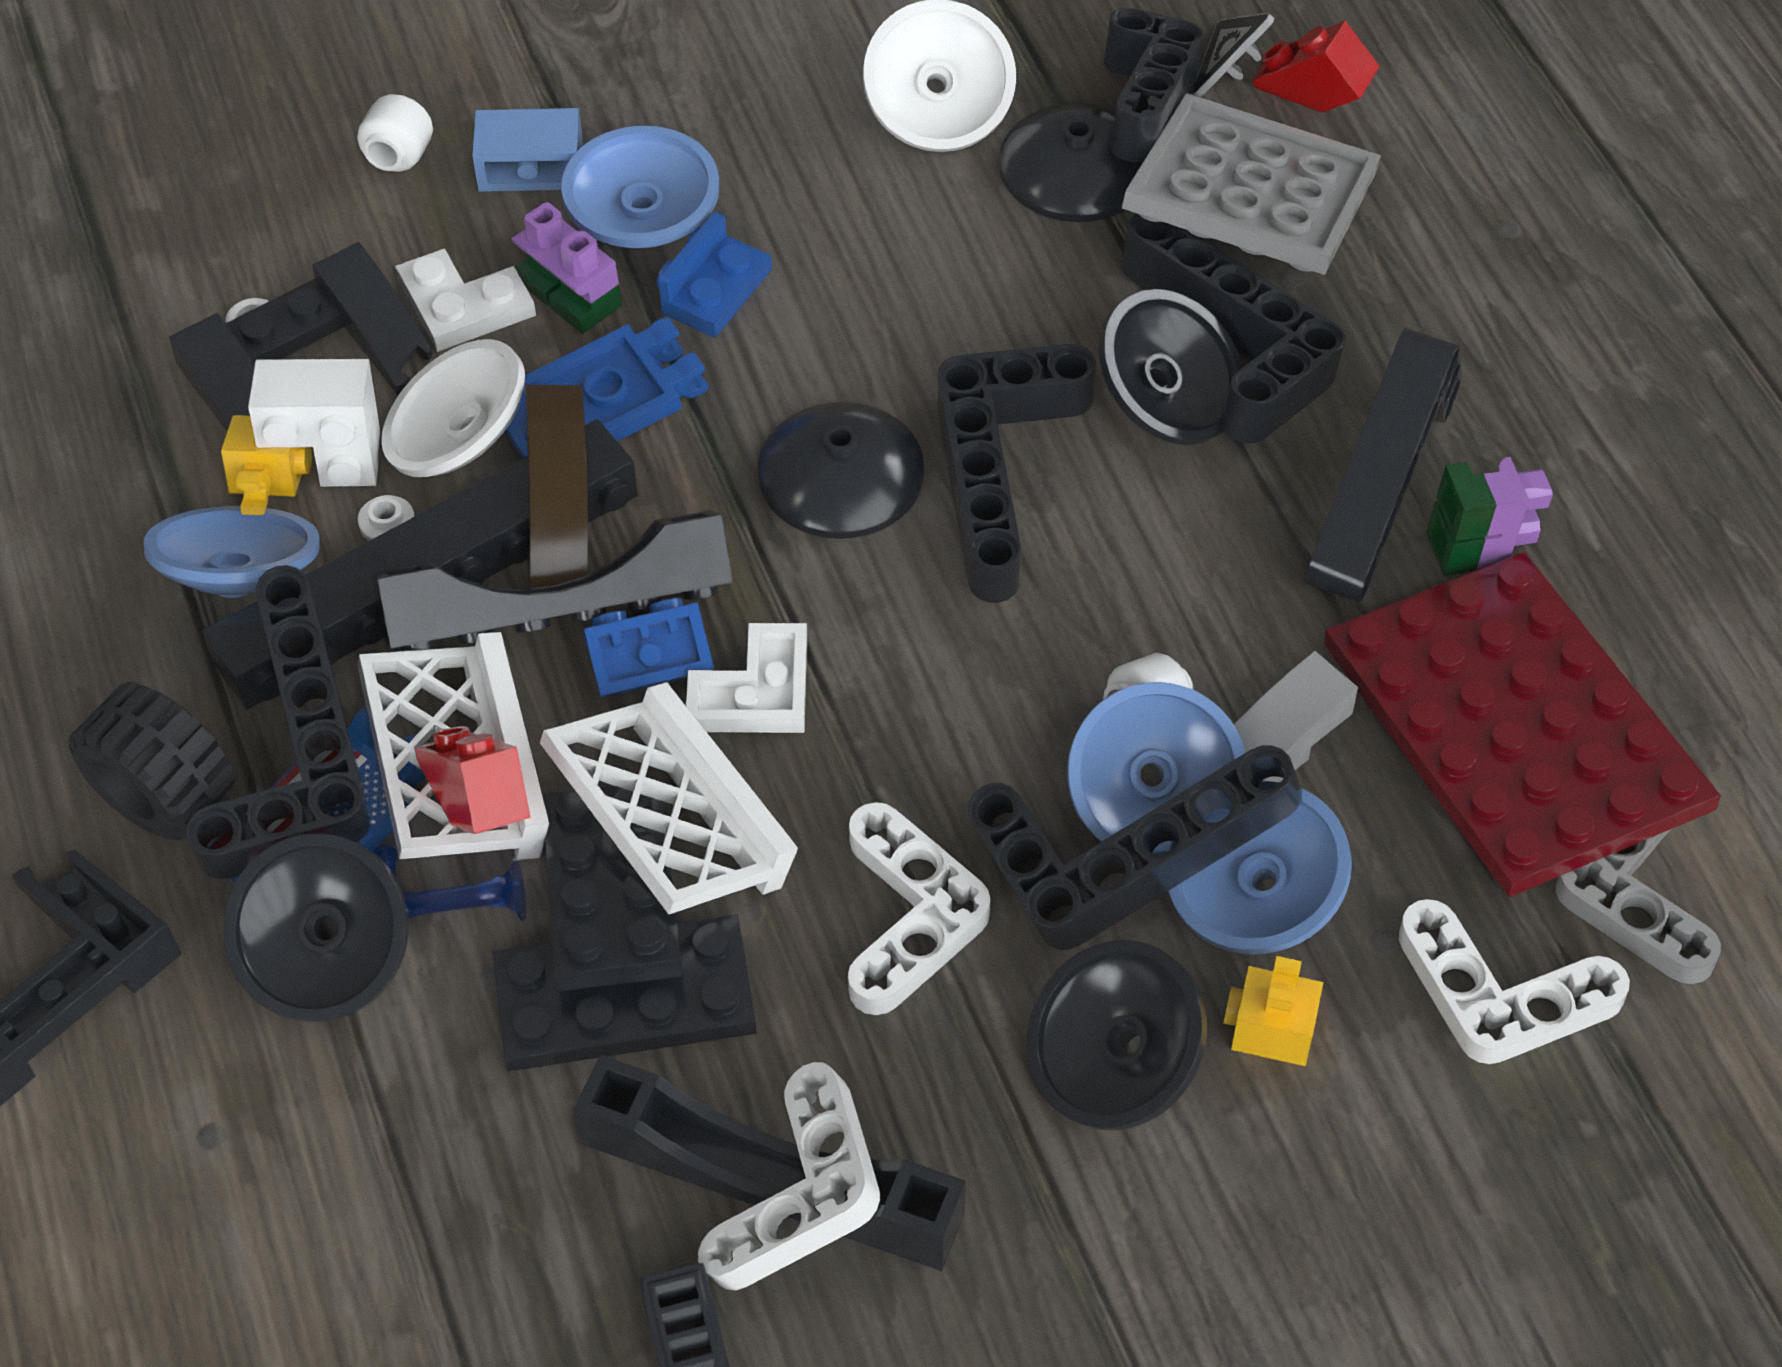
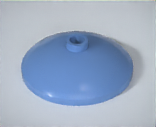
M632 126L606 132L583 145L572 156L565 167L561 181V191L565 210L580 230H584L596 240L610 245L625 248H650L679 240L695 231L708 219L716 206L719 196V174L710 153L693 138L681 132L663 127Z
M220 506L192 510L174 515L157 523L144 537L145 558L163 576L192 589L210 594H219L227 598H239L255 593L259 578L267 570L275 566L288 565L303 571L316 558L320 549L319 533L313 524L295 514L272 508H266L264 516L242 515L240 506Z
M1148 682L1126 687L1113 693L1096 705L1084 718L1074 735L1067 760V784L1072 805L1084 827L1100 843L1245 754L1244 746L1238 731L1224 711L1199 692L1185 686L1165 682ZM1146 764L1155 766L1160 773L1159 782L1153 787L1144 784L1140 777L1141 769ZM1172 841L1159 844L1152 854L1165 855L1169 853Z
M1262 781L1257 788L1269 790L1275 788L1281 782ZM1302 789V800L1297 810L1289 817L1169 890L1170 897L1183 922L1191 931L1207 943L1220 949L1240 954L1254 955L1278 952L1293 947L1313 936L1337 912L1344 900L1351 879L1352 857L1350 845L1335 813L1317 796ZM1217 809L1212 811L1205 821H1221L1229 815L1230 810ZM1172 841L1169 853L1176 847L1178 842ZM1265 879L1276 881L1269 890L1260 891L1256 889L1258 884Z

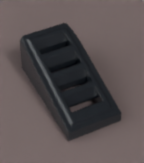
M703 1263L683 1266L640 1279L642 1299L659 1367H730ZM701 1318L703 1320L704 1326L666 1335L665 1328ZM705 1346L710 1347L711 1353L673 1363L671 1355Z

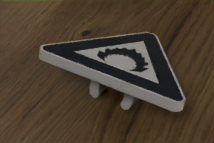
M1268 12L1221 19L1214 27L1191 95L1201 98L1226 71L1235 79H1243L1242 70L1235 62L1245 52L1250 54L1255 61L1261 60L1260 52L1254 42L1272 25L1275 18Z

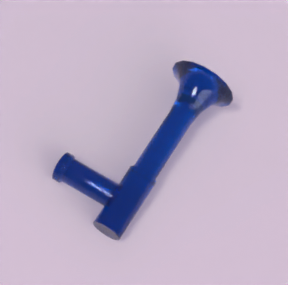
M388 845L375 847L372 852L380 857L396 877L397 849ZM517 858L512 859L511 867L504 874L490 881L415 893L413 891L403 892L409 919L416 918L417 915L484 906L507 908L517 913L521 921H525L526 918L524 880Z

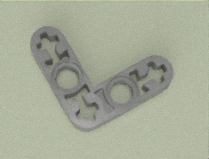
M1670 830L1635 844V850L1632 853H1614L1557 878L1556 894L1559 901L1568 910L1671 979L1680 983L1696 984L1703 982L1711 976L1721 953V943L1717 934L1706 924L1632 877L1634 872ZM1586 877L1596 881L1595 886L1589 885L1584 890L1575 885L1576 880L1581 882ZM1612 892H1615L1616 896L1609 909L1603 905L1604 901H1609ZM1631 906L1640 907L1651 915L1654 924L1644 929L1634 928L1623 920L1621 911ZM1668 927L1671 929L1670 935L1666 934L1663 943H1659L1658 939L1663 928ZM1690 945L1700 951L1699 955L1695 954L1690 959H1686L1679 954L1680 950H1686Z

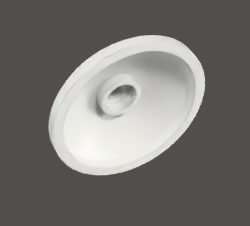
M925 0L907 5L896 11L877 29L870 41L864 59L863 84L871 110L888 132L913 147L927 151L947 152L960 150L976 144L987 137L1001 123L1014 96L1016 67L1013 53L1005 36L983 13L956 1ZM931 79L941 81L944 85V91L940 93L930 91L927 87V82Z
M483 339L452 348L426 365L404 387L386 417L382 431V449L387 460L399 472L411 477H430L455 471L486 452L505 432L521 403L525 383V370L519 356L511 347L501 341Z

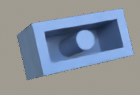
M579 108L476 110L472 155L478 192L561 190V181L565 167L572 156L583 146Z

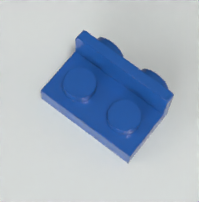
M714 212L703 226L698 227L690 234L686 246L674 260H668L662 266L657 278L662 314L716 338L772 270L771 255L727 236L725 216Z
M673 598L648 606L649 614L627 618L625 611H617L593 618V627L584 628L583 641L585 649L588 650L599 698L605 699L647 689L648 687L666 682L669 684L688 679V670L714 671L698 602L683 605L682 598Z

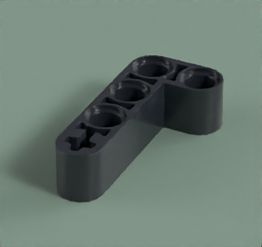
M1120 8L1111 13L1104 64L1111 71L1130 77L1117 99L1110 150L1116 157L1129 162H1144L1185 94H1189L1196 80L1203 39V31L1196 24L1136 8Z

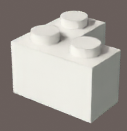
M369 359L256 360L248 406L256 447H313L320 487L376 486L382 438Z

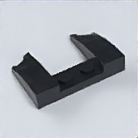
M360 242L313 264L315 279L227 323L223 321L218 313H215L169 336L176 364L226 432L233 415L250 416L248 406L256 360H280L343 327L347 329L397 395L410 382L409 377L400 370L412 354L417 351L421 358L428 361L431 359L432 350L399 296Z
M76 850L67 852L73 872L41 884L36 881L30 866L20 869L12 875L16 885L73 941L0 1000V1106L36 1077L28 1061L121 983L131 992L136 993L182 954L165 922Z

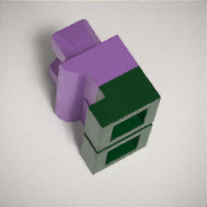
M549 202L541 204L525 215L526 229L511 239L514 244L526 252L527 259L516 265L515 269L529 292L548 306L550 304L551 309L581 334H584L622 307L616 262L597 247V240L584 230L576 231L562 219L561 212Z
M1506 457L1500 462L1497 472L1472 475L1467 462L1445 465L1436 496L1437 501L1434 503L1426 530L1444 576L1482 569L1510 558L1514 546L1537 543L1541 529L1540 520L1535 510L1548 508L1553 496L1550 484L1542 469L1517 472L1511 457Z

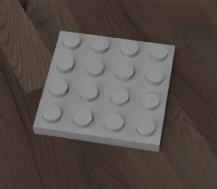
M1186 93L1126 189L1122 209L1137 213L1149 221H1162L1186 229L1197 237L1214 238L1238 246L1249 254L1265 255L1287 262L1292 267L1301 271H1314L1325 275L1377 172L1381 155Z

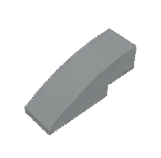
M1314 651L1277 682L1234 724L1242 740L1245 753L1262 745H1273L1283 749L1290 756L1296 770L1309 760L1311 746L1352 715L1358 687ZM1269 777L1263 781L1281 782L1283 778Z

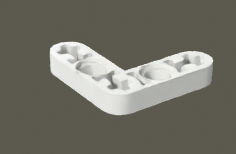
M875 802L861 806L851 816L849 822L851 850L860 861L914 906L911 911L862 952L849 968L848 992L851 1002L857 1009L866 1014L880 1015L886 1014L899 1006L983 931L989 921L991 898L987 887L982 881L901 813L887 804ZM870 828L872 831L878 832L886 828L887 841L879 835H873L867 839L865 829ZM890 846H891L893 849L896 850V851L893 853V855H892L891 858H890ZM923 859L932 863L936 868V872L928 879L919 881L907 877L903 873L902 868L911 860ZM947 881H948V893L943 890V887L945 886V884H946ZM952 899L961 905L971 900L974 902L973 912L970 913L964 908L956 913L952 912ZM922 933L931 936L936 941L937 947L927 955L916 956L907 952L902 943L910 935ZM890 956H892L894 962L896 963V966L892 969L890 965ZM887 974V989L883 990L877 985L869 990L865 989V978L867 976L877 981Z
M1420 900L1410 905L1403 915L1399 931V942L1404 953L1462 1050L1477 1062L1486 1064L1499 1063L1610 1019L1619 1013L1628 994L1630 980L1626 970L1618 962L1601 956L1585 958L1502 991L1459 919L1447 905L1436 900ZM1420 923H1424L1425 927L1429 930L1440 929L1437 944L1428 932L1417 933ZM1437 948H1439L1442 954L1435 959ZM1452 969L1463 970L1474 979L1476 986L1468 992H1455L1443 983L1441 975ZM1589 980H1593L1598 987L1608 985L1611 988L1607 997L1600 990L1583 993L1586 991ZM1581 995L1576 1007L1574 998ZM1536 998L1548 999L1559 1007L1561 1017L1550 1022L1540 1021L1529 1012L1527 1003ZM1513 1012L1514 1022L1507 1024L1510 1014ZM1484 1023L1489 1030L1504 1027L1501 1030L1499 1039L1495 1041L1489 1033L1477 1034L1479 1024Z
M813 1062L802 1066L788 1080L784 1091L785 1104L806 1179L717 1225L708 1232L701 1242L698 1251V1262L703 1263L706 1274L726 1290L736 1291L757 1282L856 1230L868 1222L877 1211L880 1202V1191L850 1090L841 1077L823 1062ZM817 1091L821 1106L826 1112L819 1113L812 1106L816 1102ZM843 1132L844 1140L840 1148L830 1156L819 1157V1150L825 1139L832 1134ZM846 1190H847V1197H848V1200H847V1201H845V1195H844V1192H845ZM814 1206L820 1212L821 1215H819L818 1212L814 1209ZM801 1213V1222L797 1230L787 1238L776 1239V1232L782 1220L791 1214Z

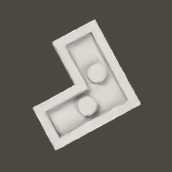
M445 248L395 266L398 281L437 352L536 316L534 301L514 266L465 284Z
M749 623L747 671L688 670L686 707L706 732L804 733L807 623Z

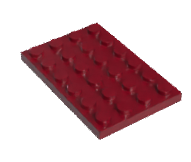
M1525 552L1341 623L1325 631L1324 645L1350 681L1358 687V692L1508 897L1517 895L1704 816L1718 808L1721 797L1720 793Z

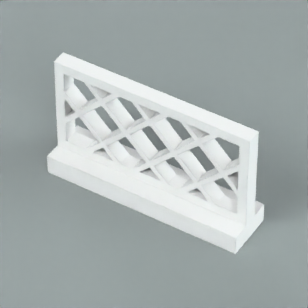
M501 632L478 634L476 645L473 647L359 654L357 667L399 859L514 849L516 860L540 858L549 821ZM464 667L467 681L455 691L434 678L433 675L439 669ZM397 672L411 682L399 695H396L377 683L375 673ZM421 688L446 703L434 717L409 703ZM382 704L387 707L384 711H383ZM457 709L477 722L478 728L475 730V734H492L494 740L517 747L531 818L504 825L502 830L472 834L450 824L441 805L430 799L434 792L429 783L419 792L399 780L397 773L408 761L421 769L416 759L414 747L424 745L434 733L450 728L443 723ZM397 714L422 728L410 743L402 740L387 729V724ZM393 752L398 755L395 759L393 756ZM404 801L409 804L406 808L404 806ZM420 810L445 827L438 835L412 838L408 823Z
M667 682L648 687L641 703L543 731L540 740L541 746L668 914L754 885L762 895L782 888L798 847ZM634 726L633 729L646 746L613 736L614 731ZM578 742L600 749L601 753L598 761L573 754L567 745ZM609 752L642 763L639 774L604 764L607 753ZM648 766L667 771L679 788L645 777ZM598 781L633 791L630 803L605 796L597 785ZM642 794L673 804L671 817L636 806L639 795ZM681 807L699 813L711 830L679 820L678 816ZM631 823L664 833L665 837L662 846L638 839L630 829ZM674 836L707 847L704 859L702 860L669 849L672 837ZM714 850L732 855L741 869L733 870L712 863L711 859ZM666 866L697 876L698 881L696 884L676 890L664 874L663 868Z

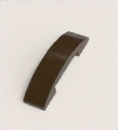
M525 385V435L528 454L529 588L553 586L588 574L587 462L581 385Z

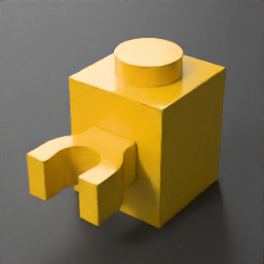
M233 415L221 449L229 494H244L240 506L242 515L264 516L269 495H296L302 474L310 473L312 447L257 448L251 417Z
M1276 956L1273 971L1248 966L1244 989L1231 987L1224 1024L1236 1026L1231 1050L1306 1067L1323 982L1299 977L1302 961Z

